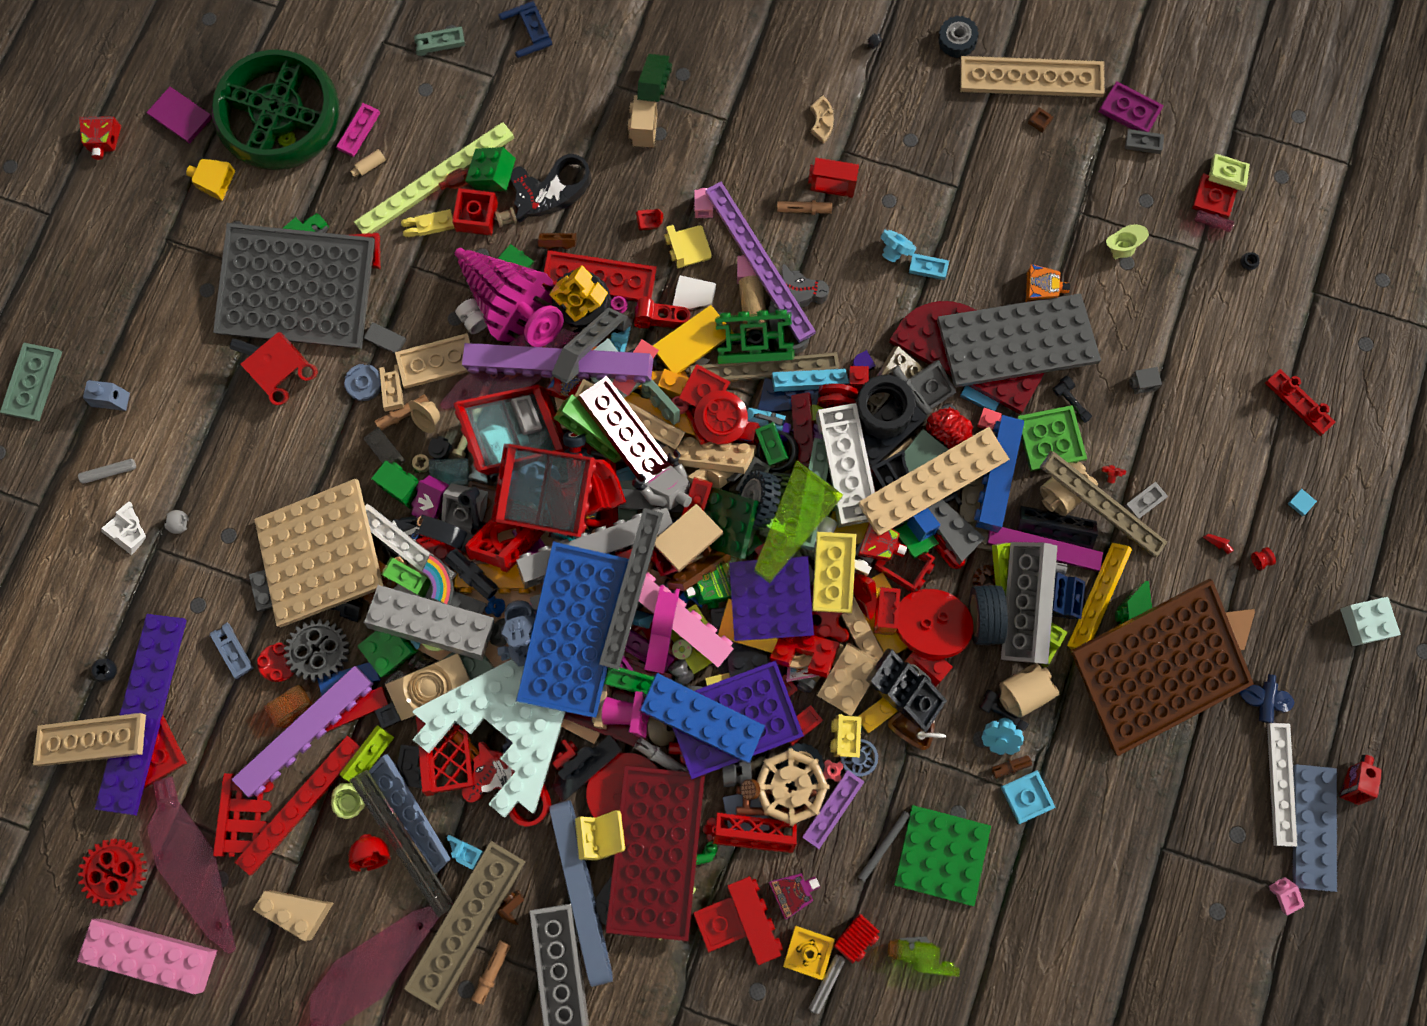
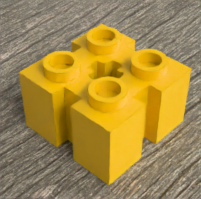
M583 265L574 270L569 277L565 276L559 280L549 294L559 306L564 304L566 307L565 312L575 322L584 317L588 310L592 312L600 307L608 294L598 282L593 283L591 281L592 275Z

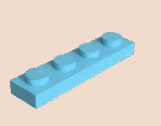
M846 369L772 372L771 376L774 392L817 390L821 385L832 383L849 385Z

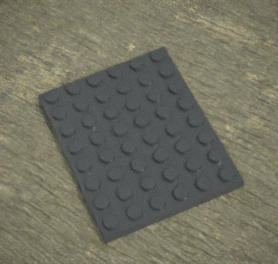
M227 223L213 333L270 339L277 332H282L290 342L362 349L375 239L371 237Z

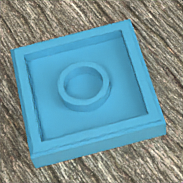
M1038 770L1001 786L1018 824L1056 808Z

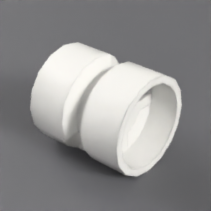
M468 299L457 307L455 313L462 322H465L464 325L470 334H476L487 327L483 318L484 314L480 311L475 299Z

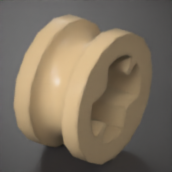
M419 454L413 458L412 465L417 472L425 473L430 469L431 462L427 456ZM419 460H422L424 462V467H417L419 465Z

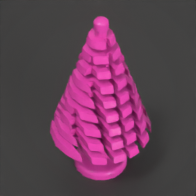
M463 248L456 249L455 256L458 258L459 266L462 269L463 275L467 278L466 281L473 293L474 299L477 301V306H479V309L484 314V321L493 337L498 341H517L516 338L507 334L511 330L525 337V340L533 347L545 346L555 339L563 326V313L557 307L544 306L534 298L538 296L552 304V298L549 295L551 292L542 286L545 283L552 288L554 287L552 279L546 273L474 251H465ZM519 318L527 322L525 326H523V323L518 321Z

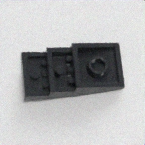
M886 649L866 679L884 699L924 732L928 731L947 701L926 676L919 675L910 663L903 662L893 649Z

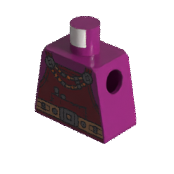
M801 873L769 882L785 919L811 903L813 899L810 892L820 888L816 876L804 881Z

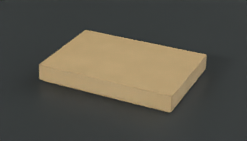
M696 504L657 537L655 547L679 572L723 534V531Z

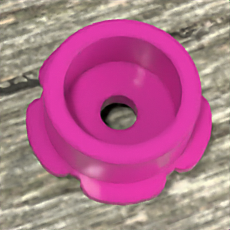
M616 296L611 300L610 308L624 313L627 310V300L621 296Z

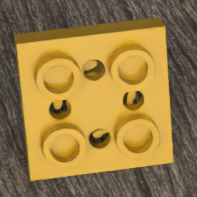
M795 926L783 967L823 980L835 939Z

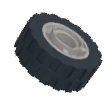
M955 16L948 18L947 21L945 20L940 27L938 44H940V49L943 50V53L955 58L971 54L977 45L979 36L976 23L965 16Z

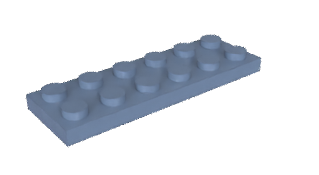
M1296 764L1293 765L1297 846H1293V883L1298 888L1337 892V768Z

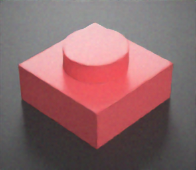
M983 408L977 427L983 429L990 427L993 432L994 423L999 421L1002 414Z

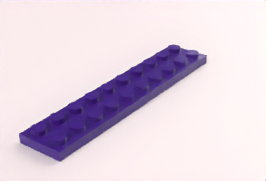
M146 614L120 715L146 714L142 755L108 758L95 810L137 816L187 622L184 618Z

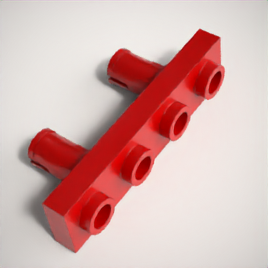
M1279 369L1265 382L1319 436L1323 435L1336 423L1327 414L1330 410L1327 404L1321 403L1318 405L1299 387L1301 384L1299 377L1293 376L1290 378Z

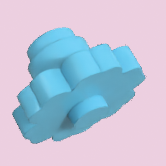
M884 230L880 238L886 244L883 249V257L887 260L895 262L902 254L906 256L914 254L916 247L905 236L892 230Z
M1007 718L986 724L985 730L982 733L983 744L990 747L991 752L1003 755L1005 752L1013 755L1019 752L1020 746L1023 745L1024 737L1022 731L1016 729L1015 724Z

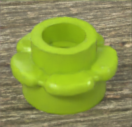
M290 132L278 138L279 144L286 147L295 143V134Z

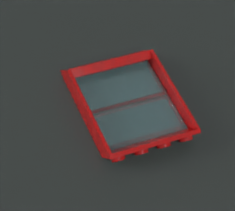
M540 385L453 403L455 415L462 426L461 432L466 437L468 442L467 448L474 459L473 465L480 473L486 475L499 473L504 443L562 453L569 448L563 444L564 432L560 423L554 419L556 412L547 389ZM530 395L542 430L523 435L511 405V400ZM516 450L513 469L537 461L545 462L548 456Z
M504 443L491 521L581 537L586 526L584 517L589 509V502L587 500L588 494L592 491L591 477L596 469L595 458Z

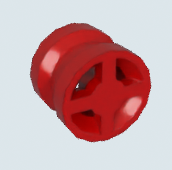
M1268 547L1263 548L1261 552L1251 554L1252 563L1259 571L1265 569L1266 566L1276 564L1275 555Z

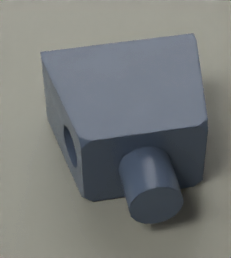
M88 380L83 399L91 407L126 411L130 393L113 383Z

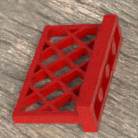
M416 716L418 734L426 723ZM459 724L457 727L455 725L452 726L454 731L448 738L443 737L446 741L439 749L434 747V750L428 753L419 746L422 792L426 796L473 787L468 731L464 728L461 731L460 728L462 726ZM457 732L461 733L464 737L459 746L451 741ZM448 743L457 748L450 757L442 753ZM459 751L464 753L466 757L461 765L453 761ZM439 755L447 759L441 769L435 766L434 762ZM450 762L458 767L452 777L443 772ZM462 770L467 774L468 782L458 783L454 779ZM441 774L449 779L445 786L437 787L436 780Z

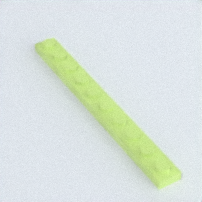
M502 122L354 221L362 234L376 232L468 170L475 149L502 147L514 139L513 134Z

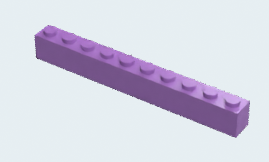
M465 343L462 366L470 373H479V371H486L488 374L504 372L506 375L522 373V375L529 377L534 376V374H541L542 377L551 378L552 371L562 349ZM591 350L579 361V373L576 377L582 380H589V377L602 380L607 376L618 382L634 380L637 383H645V381H651L653 357L650 353Z

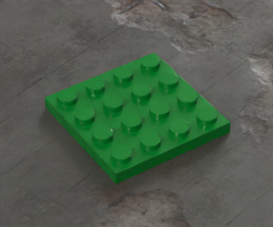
M912 805L894 885L975 906L991 825Z

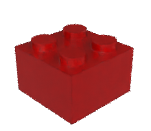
M458 188L452 220L455 230L492 236L495 212L498 205L495 192Z

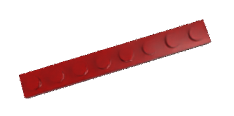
M346 736L235 863L248 875L252 876L338 779L342 770L361 746L349 736Z

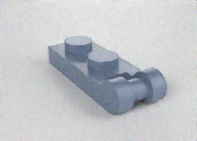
M229 623L222 625V628L218 631L214 630L210 633L211 638L235 679L254 669ZM227 635L228 638L222 641L221 637Z

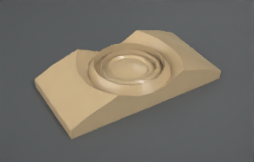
M456 653L385 685L402 721L415 716L413 713L414 709L470 681V678L460 655Z

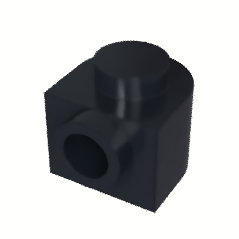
M437 436V439L431 438L428 447L429 454L437 462L446 461L450 456L452 445L445 437Z

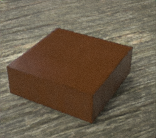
M1039 107L1029 119L1028 124L1043 133L1054 117Z

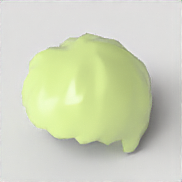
M356 783L340 784L332 792V810L340 818H353L359 815L366 805V793L363 787Z

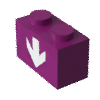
M430 475L424 480H420L416 488L418 491L417 496L412 502V515L416 517L425 515L435 519L440 518L443 493L449 487V484Z

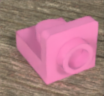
M1289 879L1277 880L1269 886L1270 891L1277 895L1282 912L1286 915L1304 907L1298 886Z

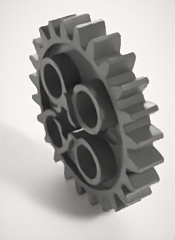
M319 619L317 624L311 620L309 626L303 622V629L296 627L297 633H290L293 639H286L287 644L290 646L284 647L285 652H287L284 658L288 660L286 664L288 667H291L290 671L292 673L296 672L297 678L303 675L304 681H307L311 677L312 682L315 683L316 678L319 677L321 682H323L324 676L331 679L330 673L333 672L338 675L337 668L344 669L341 662H348L347 657L344 655L350 654V651L345 649L350 644L346 642L347 636L342 635L343 630L341 628L337 630L336 624L330 627L329 620L324 625L321 619ZM320 635L317 640L311 641L312 636ZM329 645H336L332 651L326 650ZM301 651H307V654L305 656H298ZM317 661H324L321 666H314Z

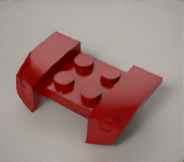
M602 459L594 460L596 469L591 477L592 491L588 494L587 502H589V509L585 513V517L605 508L610 510L626 503L617 475L611 465ZM552 476L550 477L546 502L554 526L557 528L567 529L570 527L578 477L563 484H560Z

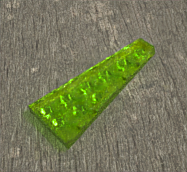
M799 461L795 463L754 572L768 583L772 582L843 498L842 493Z

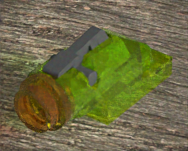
M907 937L894 939V941L889 940L888 957L893 958V960H901L910 964L915 962V971L959 977L960 968L954 966V962L942 961V965H939L940 948L930 943L927 937Z

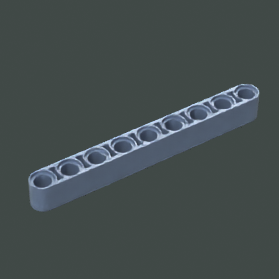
M570 800L550 805V814L591 987L613 981V974L600 918L594 908L596 901L586 860L579 859L574 808Z

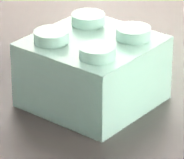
M1388 597L1341 608L1352 647L1401 635Z

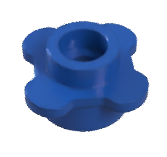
M493 596L488 600L485 612L487 614H494L495 617H500L505 610V602L503 599H497Z

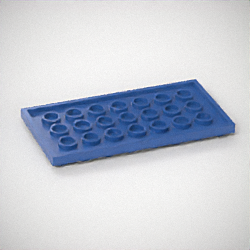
M552 542L517 694V702L594 718L597 717L608 668L599 663L628 565V558Z

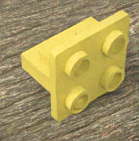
M838 714L831 723V732H835L834 739L831 740L830 752L834 753V757L860 758L861 717Z

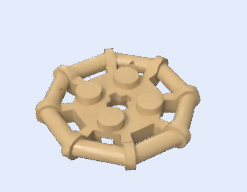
M789 748L788 751L763 760L764 763L757 782L760 785V795L758 798L766 816H772L790 824V826H794V824L820 814L819 810L829 785L825 780L817 758L813 759L794 751L793 748ZM788 759L789 766L777 770L774 766ZM797 760L808 766L803 770L793 766V762ZM769 770L774 773L770 785L764 784ZM813 770L818 784L812 785L808 772ZM791 781L795 782L794 786L797 787V790H792V792L789 793L788 788L785 786L786 783L790 784ZM812 789L818 790L813 804L808 801ZM764 790H771L775 800L772 804L769 803ZM777 804L789 808V815L774 808ZM803 804L809 808L798 814L794 813V808Z

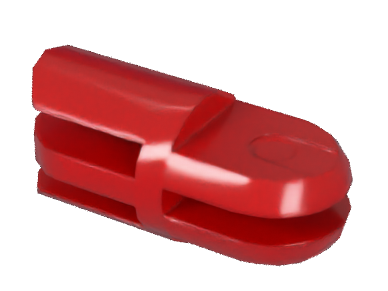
M936 533L934 537L939 544L934 548L951 568L960 569L965 564V560L959 565L956 561L957 557L952 551L948 550L942 536Z

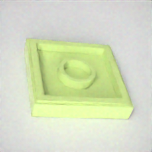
M1214 154L1209 181L1244 191L1247 187L1250 164Z

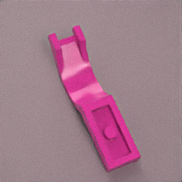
M660 585L644 670L664 674L680 589L676 588L675 593L663 591L664 586Z

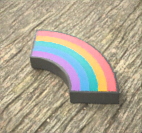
M429 554L421 572L431 581L432 594L430 598L450 605L453 598V582L449 570L440 559Z

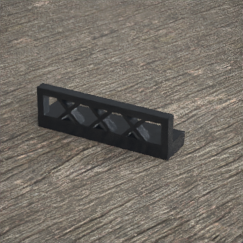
M1026 506L1020 507V519L1016 531L1093 549L1098 536L1097 521L1070 515L1062 516L1059 513Z

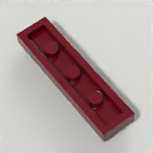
M809 392L791 395L794 439L799 448V455L796 461L798 470L809 468L815 438L812 400Z

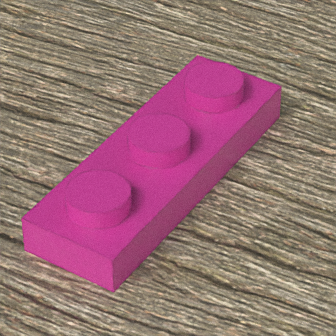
M362 103L338 143L337 149L354 157L380 115L379 110Z

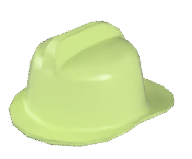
M1134 224L1128 225L1109 236L1106 244L1111 248L1113 258L1118 259L1132 256L1137 246L1148 238V230L1144 226Z

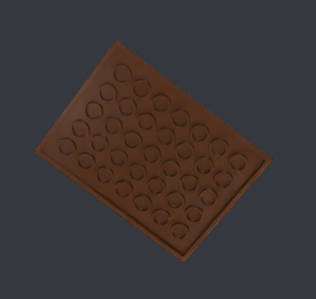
M1211 579L1195 585L1070 650L1113 753L1116 756H1120L1254 684L1214 582Z

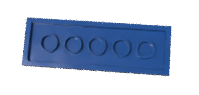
M658 673L655 674L639 710L745 763H750L765 725Z

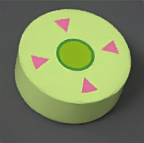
M685 639L676 641L672 647L673 655L678 659L688 658L692 653V645Z

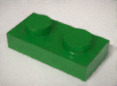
M774 422L755 429L769 466L788 459Z

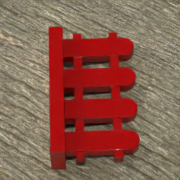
M223 774L213 856H225V852H229V857H235V853H243L259 836V833L266 828L268 822L261 821V812H269L272 805L269 801L263 800L264 792H271L273 790V782L269 781L264 785L266 789L258 795L257 800L242 799L243 791L232 780L235 774ZM233 791H237L236 799H232ZM230 811H234L233 819H230ZM240 811L256 812L255 820H239ZM228 831L232 832L231 840H227ZM238 832L253 833L252 841L237 840Z

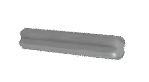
M128 459L78 474L79 482L84 484L136 469V463L133 459Z
M838 954L834 956L809 1006V1010L815 1014L820 1013L845 963V958Z

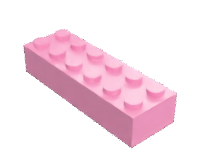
M647 572L639 602L654 613L660 587L654 583L657 579ZM664 586L663 591L671 592L667 587ZM678 598L672 629L719 667L734 649L731 647L733 642L724 635L720 638L716 634L717 629L709 622L707 625L700 621L702 617L694 610L689 612L685 608L687 604Z
M93 919L88 928L77 962L188 993L198 994L205 990L217 950L106 919Z

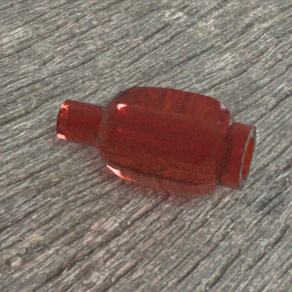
M458 168L447 174L445 181L438 183L441 190L447 187L457 189L468 184L465 181L468 169Z

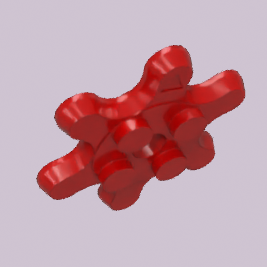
M813 584V586L811 587V603H812V605H813V588H814V584ZM812 611V616L817 614L822 618L821 624L816 625L813 623L814 636L825 639L832 637L840 643L848 640L849 632L842 628L838 622L840 615L845 613Z

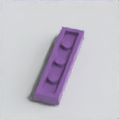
M847 770L820 809V814L816 815L802 837L820 849L864 781Z

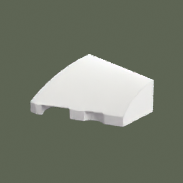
M679 276L673 306L685 307L690 311L695 310L697 307L704 308L712 305L716 283Z
M127 502L116 512V516L101 528L106 536L131 555L146 538L131 502Z

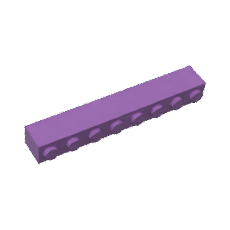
M354 666L232 779L234 783L248 797L260 795L266 789L264 787L266 783L275 781L281 775L280 770L285 766L287 768L290 767L297 760L295 757L300 752L302 754L305 753L312 746L310 743L315 738L320 739L327 732L325 729L330 724L335 725L342 718L340 715L345 710L350 711L357 704L355 701L360 696L365 697L372 690L370 688L373 685L371 680L358 667Z

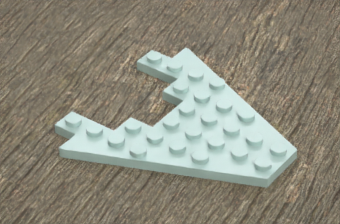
M512 659L413 710V713L426 723L413 740L428 753L433 750L455 722L472 734L485 719L513 742L500 759L511 767L515 773L489 803L503 817H506L518 802L531 813L535 812L565 716V711L516 701L524 666L518 667Z

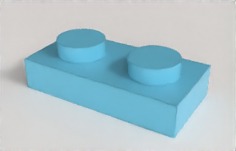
M913 254L909 273L945 280L949 260Z

